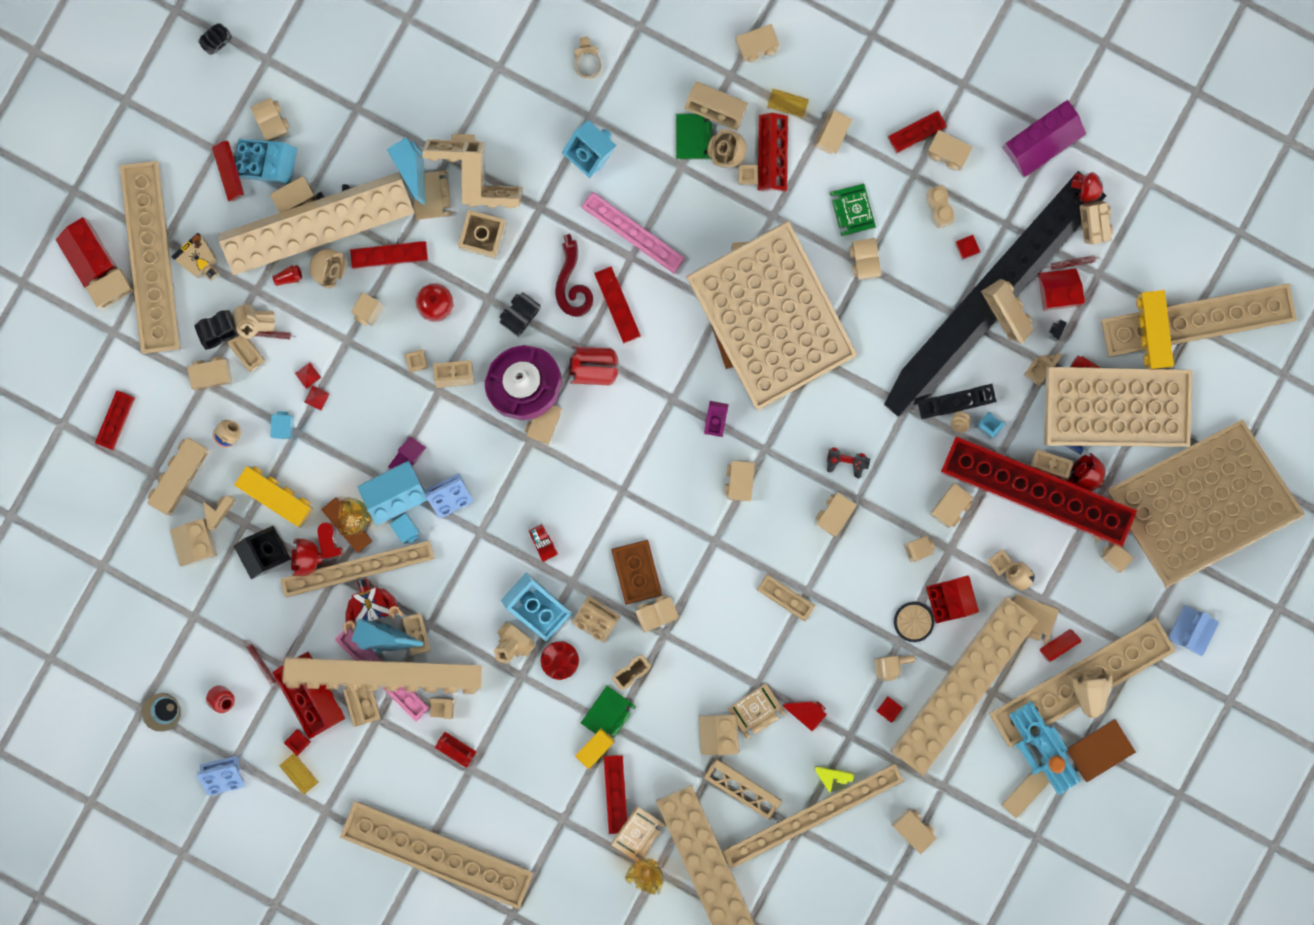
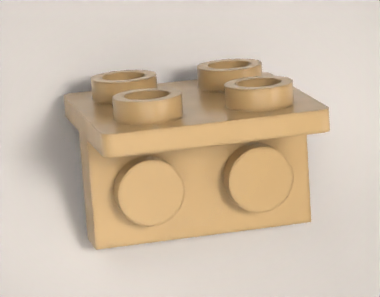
M588 596L572 623L579 629L592 635L596 640L605 643L621 615Z

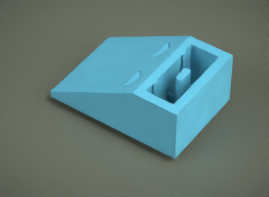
M238 139L234 161L239 178L282 185L291 183L297 148L284 142Z

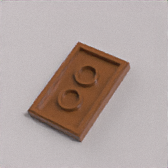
M648 540L611 549L625 605L662 595Z
M1113 719L1067 748V753L1085 782H1089L1136 753L1116 719Z

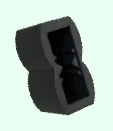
M524 292L520 295L516 294L511 300L512 306L509 310L505 309L499 316L501 319L500 324L518 338L541 309V305Z
M229 310L219 311L212 318L201 319L194 325L201 345L205 350L217 347L222 342L230 341L239 336L233 315Z

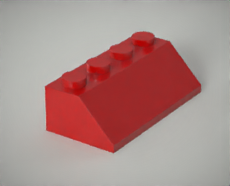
M309 652L296 657L298 659H313ZM284 665L272 672L309 739L346 719L334 699L333 693L326 689V685H319L318 689L307 688V685L299 684V688H287V684H283Z

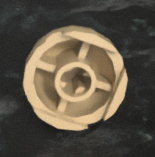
M729 129L719 130L718 132L720 133L716 136L713 135L710 140L708 155L712 158L714 165L722 168H733L739 165L745 158L747 151L745 140L735 131Z
M323 249L315 254L310 260V275L313 280L325 288L335 287L337 284L334 282L337 278L341 279L346 269V259L343 258L344 254L331 249Z

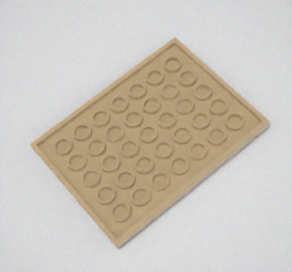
M788 220L686 276L757 411L857 356Z
M1243 419L1107 489V494L1111 500L1138 510L1130 531L1165 588L1295 522L1305 515Z

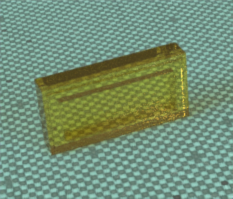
M772 89L767 108L804 118L809 99Z
M294 753L279 765L303 795L319 783Z

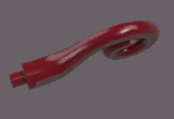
M566 234L563 236L565 243L562 244L565 261L556 281L555 297L558 306L565 314L572 317H581L591 310L593 294L587 286L577 284L569 290L568 296L571 301H575L577 293H583L585 296L583 305L573 307L566 299L565 287L578 260L577 241L572 240L571 234Z

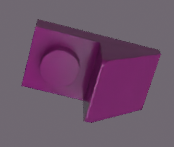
M715 401L709 402L704 434L723 437L729 404Z
M410 437L398 449L397 455L388 468L392 469L408 460L413 467L426 447Z

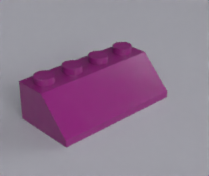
M1067 99L1007 141L1002 148L1025 178L1085 136L1086 132L1079 114Z

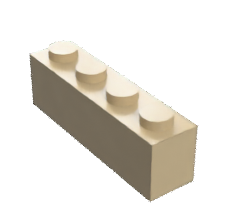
M188 437L180 442L178 453L176 456L171 457L168 462L169 468L166 473L163 472L160 475L158 486L156 489L153 488L147 497L149 499L147 504L169 516L173 513L210 452V449Z

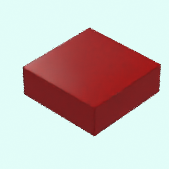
M887 696L876 712L892 723L903 707Z
M296 729L284 742L296 756H299L311 743L299 729Z

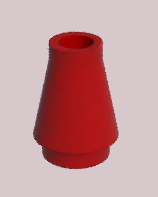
M290 265L278 274L273 275V281L276 286L299 283V280L303 279L298 265Z

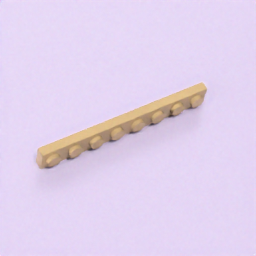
M429 540L317 569L308 576H290L280 580L286 598L435 559L431 541Z

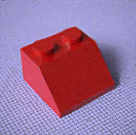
M1076 268L1038 273L1043 311L1078 307L1085 304L1083 284Z

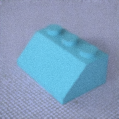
M409 460L357 486L376 526L428 500L425 489Z

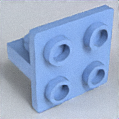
M459 473L425 490L426 497L439 518L447 516L473 502Z
M1184 605L1168 638L1170 641L1203 656L1219 622L1210 618V615L1205 612H1198Z
M238 756L200 764V772H197V778L207 795H217L221 792L234 791L245 787L240 773Z

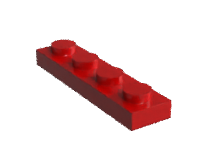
M426 241L350 249L352 269L428 261Z
M612 266L594 273L623 344L641 337Z
M623 755L604 756L609 834H618L627 821Z

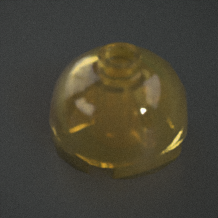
M343 497L344 500H341L338 511V520H341L342 526H338L340 535L354 536L361 533L365 529L366 524L370 523L371 515L367 512L365 504L359 499Z
M652 859L634 862L624 877L625 881L630 885L633 881L637 889L650 894H656V892L660 894L664 884V874L657 866L658 863Z

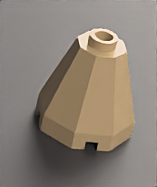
M1092 669L1077 671L1076 676L1070 674L1072 687L1084 715H1088L1089 718L1099 717L1100 714L1104 713L1111 690V673L1104 671V674H1100V670Z

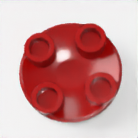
M553 642L543 650L541 655L543 671L550 678L556 680L569 678L576 672L579 665V656L576 649L567 642Z

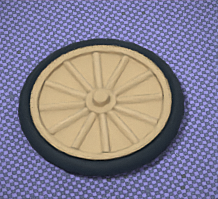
M908 602L897 610L894 617V627L902 639L909 642H920L932 633L934 616L926 605L920 602Z

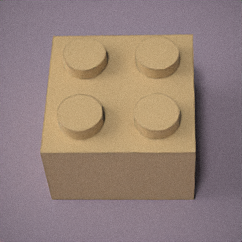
M468 210L458 248L462 251L497 260L507 224L506 220Z

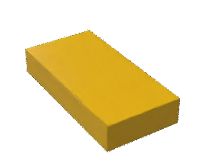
M601 728L575 757L586 768L590 769L615 740Z

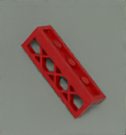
M772 112L759 115L758 191L776 190L785 192L787 191L788 116ZM777 119L782 120L781 129L777 126ZM778 138H779L780 141H781V147H780V148H779L778 145H777V139H778ZM777 157L781 160L780 167L777 165ZM777 176L781 179V186L776 185Z

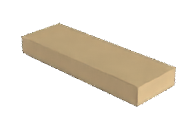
M768 574L757 588V591L804 622L815 607L814 604Z
M1043 770L1035 775L1031 772L1001 804L1016 819L1050 783Z

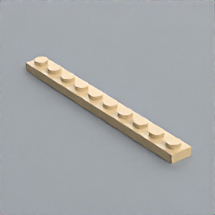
M894 763L722 851L732 869L894 787L904 780Z

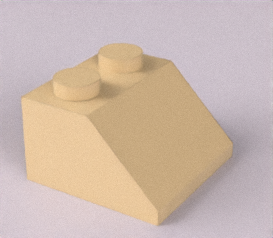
M206 519L189 522L170 530L180 567L218 556L212 533L207 529Z
M737 714L699 716L701 755H731L740 753Z

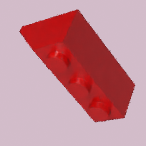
M84 217L68 225L55 239L84 288L89 286L92 280L107 276L106 273L111 269H118L91 223Z

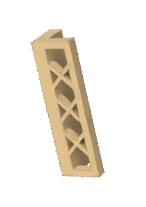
M717 758L704 776L706 780L768 820L782 802L781 799ZM714 768L723 773L724 779L716 781L709 776ZM727 781H737L740 790L731 791L728 789ZM751 790L754 792L756 800L749 802L745 800L743 791ZM768 801L773 805L768 814L761 810L759 802Z

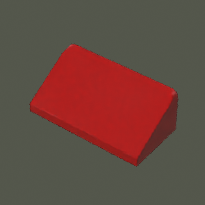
M1069 629L1039 650L1046 661L1052 662L1081 643L1082 640L1073 630Z

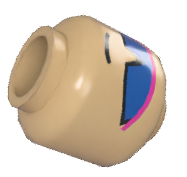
M232 420L221 421L213 431L214 441L223 448L232 447L241 437L239 425Z

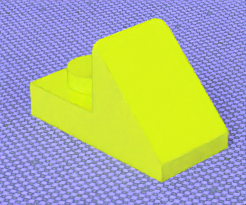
M814 766L815 772L829 793H831L833 778L836 779L837 783L847 784L848 781L853 782V773Z

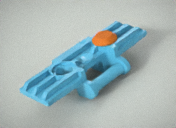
M1032 701L1009 714V717L1023 738L1015 746L1022 752L1032 769L1033 775L1043 770L1057 795L1062 794L1080 782L1079 777L1066 758L1065 752L1068 750L1054 726L1049 727L1045 724ZM1032 726H1036L1039 729L1038 735H1031L1030 728ZM1026 743L1035 745L1042 755V758H1040L1042 765L1039 766Z

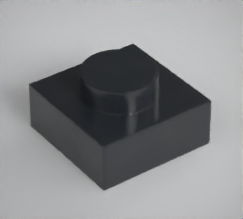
M1061 319L1057 323L1053 322L1049 333H1051L1049 339L1055 342L1058 341L1067 322Z

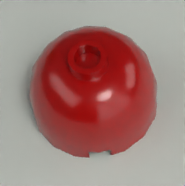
M430 283L423 286L416 297V308L419 314L425 320L431 322L442 321L451 314L454 307V299L450 290L438 283Z
M1089 453L1090 456L1083 455L1073 464L1071 468L1073 473L1071 477L1069 476L1067 482L1093 491L1103 485L1106 471L1104 464L1095 455Z
M294 538L293 544H296V549H292L291 570L294 571L292 576H308L316 570L317 564H321L322 554L318 552L314 542L308 539Z

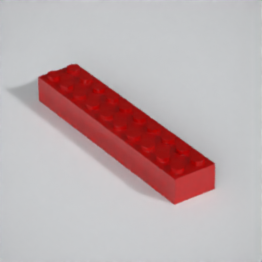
M955 436L941 470L943 475L1120 548L1123 547L1138 510Z

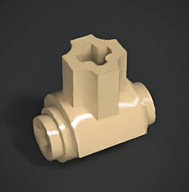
M249 304L240 305L233 311L237 332L245 337V339L255 336L258 331L273 332L275 326L273 311H255Z
M506 621L497 632L500 644L493 652L496 655L495 659L500 663L505 662L508 664L514 656L524 655L527 657L536 645L534 640L513 623Z

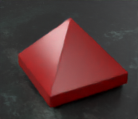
M310 362L295 373L306 389L322 378Z
M312 385L304 403L322 411L330 394Z

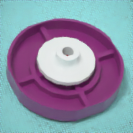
M526 345L515 346L502 352L490 364L485 379V392L494 409L504 417L522 421L530 420L541 416L555 404L562 385V376L556 361L545 350Z

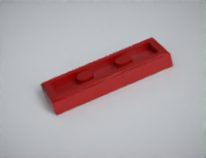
M939 110L889 135L887 138L897 154L936 134L938 130L946 129L947 125Z
M222 141L213 146L212 150L227 200L234 201L243 196L244 191L229 142Z
M116 390L95 440L96 444L111 450L115 449L136 397Z

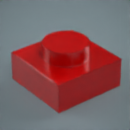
M974 235L955 242L962 260L980 253Z

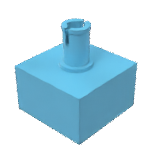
M587 120L573 133L562 154L587 177L591 178L605 165L617 145L610 140L612 135L609 130L603 129L600 131Z

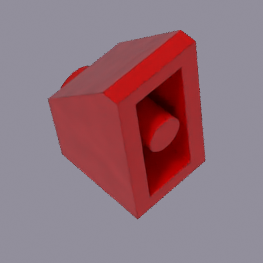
M813 701L786 702L782 705L812 732L827 715L824 712L826 708L818 701L816 703Z

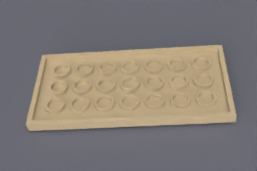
M1046 367L1044 445L1190 447L1192 370Z

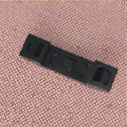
M987 384L919 400L917 404L922 420L996 403L997 401L993 384Z

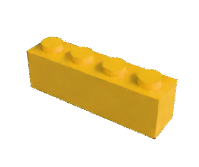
M1165 290L1141 292L1138 294V298H1136V307L1140 309L1138 325L1139 328H1142L1143 334L1140 337V342L1145 350L1143 365L1147 369L1171 368L1174 366Z
M254 465L252 468L246 466L234 486L290 523L301 528L313 510L309 506L311 502L303 497L298 499L294 496L295 492L286 486L284 489L278 486L279 481L271 476L266 478L262 475L263 471Z

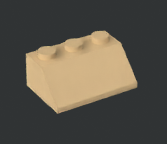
M999 279L982 290L981 293L1008 339L1022 344L1034 330L1031 325L1033 321L1022 310L1023 304L1018 297L1014 296V288L1011 283Z

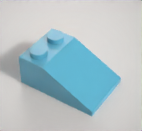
M404 138L389 147L387 151L414 198L421 204H425L424 160L421 157L423 152L414 141Z
M527 572L501 599V602L508 611L546 642L572 615L571 611Z
M358 619L351 640L357 643L360 649L368 651L371 648L380 653L383 650L396 651L420 647L424 643L387 623Z

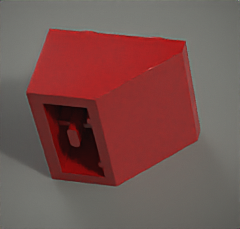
M969 575L926 586L936 623L967 617L979 612Z

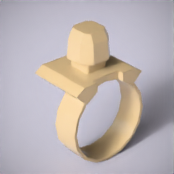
M581 37L579 40L580 49L574 50V56L577 57L575 69L580 77L592 79L601 70V61L597 55L599 51L597 47H591L588 37ZM584 54H592L600 62L598 72L592 76H584L577 71L576 63Z

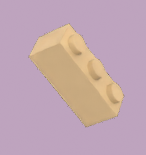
M695 81L684 109L737 131L748 103Z

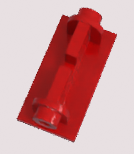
M445 731L434 747L465 768L469 766L477 751Z

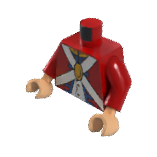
M365 578L356 581L359 593L351 595V599L348 601L343 628L347 635L348 629L353 628V632L355 631V624L357 625L358 619L374 621L390 615L395 620L394 615L396 613H399L400 616H403V613L398 608L396 599L386 589H380V587L370 588L368 579Z

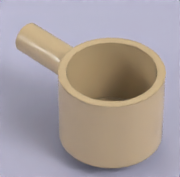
M899 655L875 658L876 677L882 678V681L896 680L898 675H902L900 665L915 662V656L899 657Z

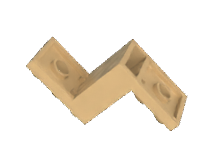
M427 139L423 149V158H428L430 161L447 159V161L456 162L462 160V204H467L469 207L486 205V207L490 208L497 207V205L505 206L506 208L520 206L523 187L485 185V141Z

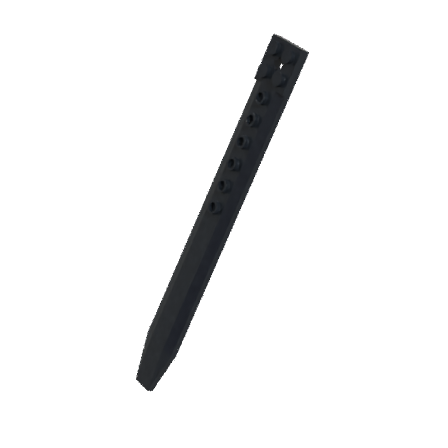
M1074 176L901 370L884 403L897 417L914 407L917 401L930 396L996 322L997 318L981 291L1001 279L1011 283L1014 288L1013 294L1017 298L1082 224L1080 205L1085 203L1076 201L1077 197L1075 194H1080L1081 189L1071 187ZM1103 192L1102 195L1093 202L1103 201L1107 195Z

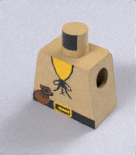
M200 233L195 234L171 256L172 259L197 278L205 274L211 281L219 274L213 267L218 259Z

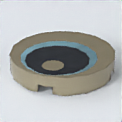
M158 693L145 701L142 707V718L148 728L159 732L167 731L179 722L181 707L175 697L166 693Z

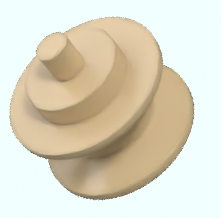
M956 412L952 416L950 425L956 432H966L969 429L971 417L966 412Z

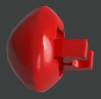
M1090 172L1086 175L1075 173L1071 187L1081 189L1079 197L1083 203H1091L1102 195L1103 182L1095 172Z

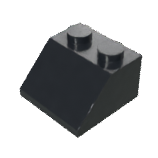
M274 526L245 537L233 546L251 580L291 560Z

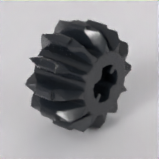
M217 23L200 36L198 43L205 52L212 55L230 42L232 35L225 26Z

